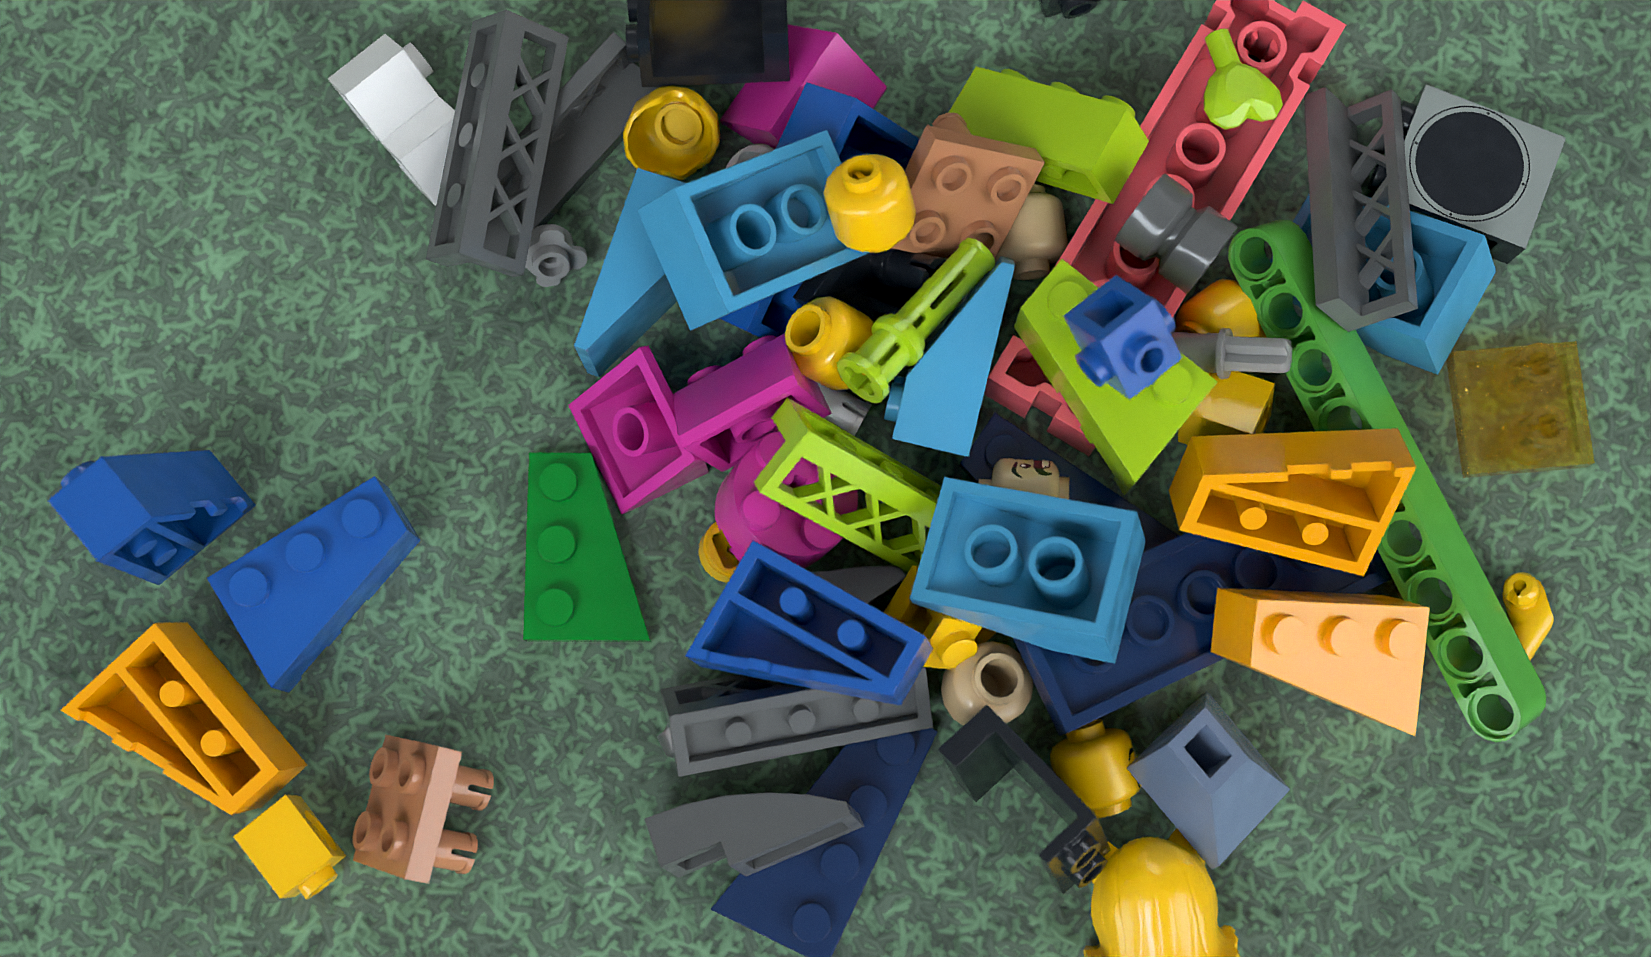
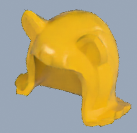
M1177 828L1170 834L1167 840L1159 837H1142L1129 841L1121 848H1116L1108 842L1111 850L1104 856L1107 864L1102 872L1092 881L1094 888L1091 899V918L1099 938V944L1097 946H1085L1083 950L1084 957H1240L1238 936L1235 934L1236 930L1230 925L1218 926L1217 894L1205 867V861Z

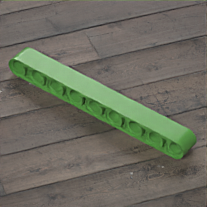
M1283 219L1240 231L1232 239L1228 249V260L1231 270L1242 291L1251 299L1257 313V319L1266 337L1286 338L1291 341L1292 362L1290 370L1286 372V375L1315 431L1361 430L1352 421L1351 408L1360 416L1362 430L1399 429L1416 465V469L1377 550L1403 600L1430 607L1426 644L1470 727L1485 740L1493 742L1507 741L1543 712L1546 706V693L1541 680L1357 331L1347 332L1316 306L1313 247L1304 231L1294 222ZM1265 241L1271 246L1273 262H1270L1266 257L1264 251ZM1293 296L1301 304L1302 318L1294 310ZM1322 352L1330 359L1332 374L1323 365ZM1409 522L1419 529L1422 542L1415 539L1412 535ZM1438 579L1445 582L1450 588L1452 599L1442 592ZM1468 637L1472 638L1478 643V645L1481 647L1483 656L1479 655L1472 649V647L1469 644ZM1498 695L1509 702L1514 714L1504 709Z

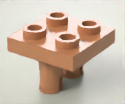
M957 113L939 115L932 123L933 126L926 125L905 169L916 210L913 227L907 236L891 249L926 253L948 259L958 249L959 244L963 240L973 238L983 243L995 259L1045 162L1035 148L972 135L967 128L965 120Z
M385 735L383 747L377 750L371 762L369 778L372 789L366 811L360 814L354 827L353 846L356 850L353 861L403 879L428 884L433 867L455 871L458 874H467L471 870L475 859L454 854L452 850L460 849L477 853V837L470 832L462 833L443 829L449 803L470 807L477 811L487 807L491 796L470 791L468 786L476 785L493 789L494 777L492 772L487 769H475L459 765L462 755L461 751Z

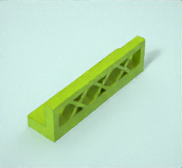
M787 397L772 417L785 442L754 480L758 491L909 572L913 565L919 566L929 529L925 530V526L930 528L942 486ZM801 457L817 465L819 482L796 488H790L781 483ZM830 473L836 475L837 477L831 478ZM856 489H861L865 492L867 508L842 515L834 512V495ZM821 499V504L816 502L815 500ZM905 515L912 518V534L890 540L882 538L880 522Z

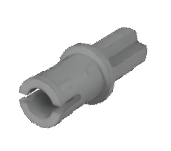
M1222 328L1219 333L1207 334L1170 332L1178 350L1206 373H1217L1220 379L1229 378L1231 371L1286 373L1290 370L1292 345L1291 341L1286 338L1235 337L1230 328Z

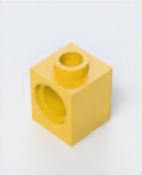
M284 795L233 836L280 899L296 897L300 893L306 900L315 896L338 877L333 866L346 857L302 797L296 795Z

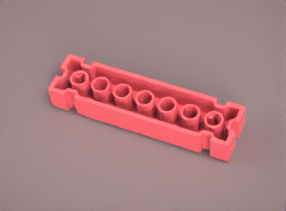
M1216 0L1205 24H1201L1141 123L1140 127L1149 142L1114 204L1095 199L1058 262L1063 259L1099 288L1117 275L1143 293L1158 300L1173 318L1186 293L1158 273L1160 259L1156 256L1145 261L1139 257L1137 258L1114 241L1117 234L1141 200L1164 173L1193 194L1192 207L1195 210L1211 206L1228 220H1231L1346 24L1305 1H1302L1295 13L1275 2V0ZM1219 29H1228L1241 63L1258 69L1280 90L1283 106L1275 119L1263 122L1246 119L1239 127L1227 130L1210 122L1203 109L1204 92L1207 82L1216 71V68L1205 42V37L1208 34ZM1248 55L1256 56L1261 61H1254ZM1013 335L987 378L984 395L1024 419L1031 407H1036L1053 417L1046 430L1048 433L1090 456L1095 445L1089 443L1080 429L1081 424L1062 395L1060 393L1057 394L1023 340Z

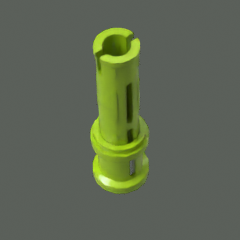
M973 238L963 240L959 244L958 249L925 281L922 287L896 314L880 316L872 325V335L855 353H845L837 363V371L848 388L862 399L872 403H880L889 393L888 384L905 366H914L924 355V340L956 308L959 302L980 279L994 268L995 259L993 254L983 243Z

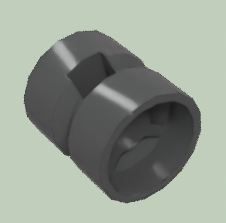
M1164 173L1138 204L1114 241L1143 261L1156 256L1160 259L1158 273L1188 294L1233 236L1238 226L1211 206L1195 210L1192 207L1193 194Z

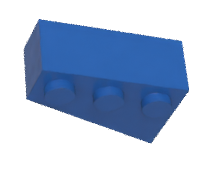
M210 450L101 456L95 462L87 461L72 469L61 481L62 489L48 500L98 562L156 585L162 584L256 506Z
M752 540L685 657L703 668L901 706L934 648L923 634Z

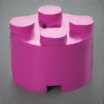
M780 432L769 433L745 453L723 480L716 496L715 520L719 531L722 529L727 541L731 545L729 550L738 561H741L752 540L798 566L807 568L821 559L843 537L803 515L787 509L786 506L758 491L754 480L785 442ZM801 457L781 483L790 488H796L819 482L817 465ZM830 473L831 478L837 477L836 475ZM857 489L834 495V512L842 515L857 511ZM821 499L815 500L816 502L821 504Z

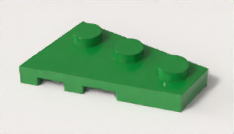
M529 452L523 640L526 642H651L592 453Z

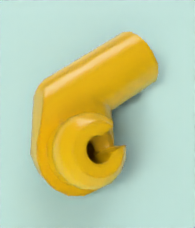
M1518 572L1510 575L1505 580L1503 585V601L1510 623L1531 661L1551 630L1554 618L1541 582L1529 573Z

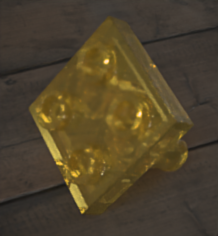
M1577 341L1549 344L1533 343L1525 346L1454 351L1449 354L1446 362L1463 478L1586 468L1595 463Z

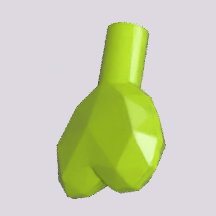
M1219 29L1208 34L1205 37V42L1216 68V71L1208 80L1204 92L1203 109L1210 122L1227 130L1239 127L1246 119L1260 122L1275 119L1283 106L1280 90L1258 69L1241 63L1228 29Z

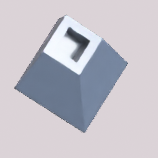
M1208 691L1201 694L1127 767L1128 771L1211 869L1220 866L1290 790Z

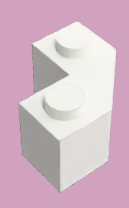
M384 34L331 75L328 80L375 139L379 140L391 153L414 185L436 206L455 110L437 95L426 80V77L432 74L433 70L420 52L411 43L402 48Z

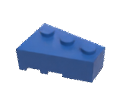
M374 476L212 574L207 579L270 687L290 693L302 679V674L320 653L333 643L342 632L341 629L366 600H370L419 543L420 538L389 487Z

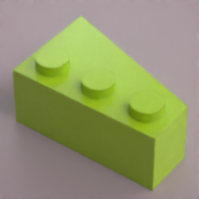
M1061 259L1022 305L1014 328L1057 394L1060 393L1078 419L1081 424L1080 429L1089 443L1095 445L1114 474V481L1125 495L1218 381L1180 352L1182 356L1180 361L1159 376L1153 384L1144 388L1131 399H1128L1107 383L1102 387L1096 386L1084 374L1076 361L1075 355L1081 349L1063 316L1099 287Z

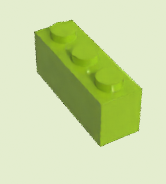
M976 66L948 112L961 115L972 135L1035 148L1045 162L1035 181L1114 204L1149 142L1135 119V111L1123 100L1109 95H1105L1101 99L1083 95L1061 82H1052L1049 86L1030 81L1021 73L1011 69H1003L1000 73Z

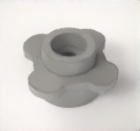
M544 224L532 229L525 268L536 276L538 285L542 287L558 285L570 270L580 269L586 265V250L581 246H574L573 238L568 230L555 224Z

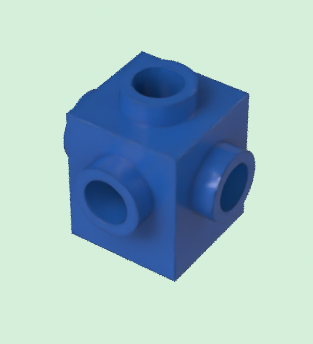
M1117 275L1063 316L1081 349L1075 355V358L1084 374L1096 386L1102 387L1107 383L1128 399L1133 398L1144 388L1153 384L1159 376L1182 359L1170 333L1175 329V323L1166 308L1158 300L1143 293Z

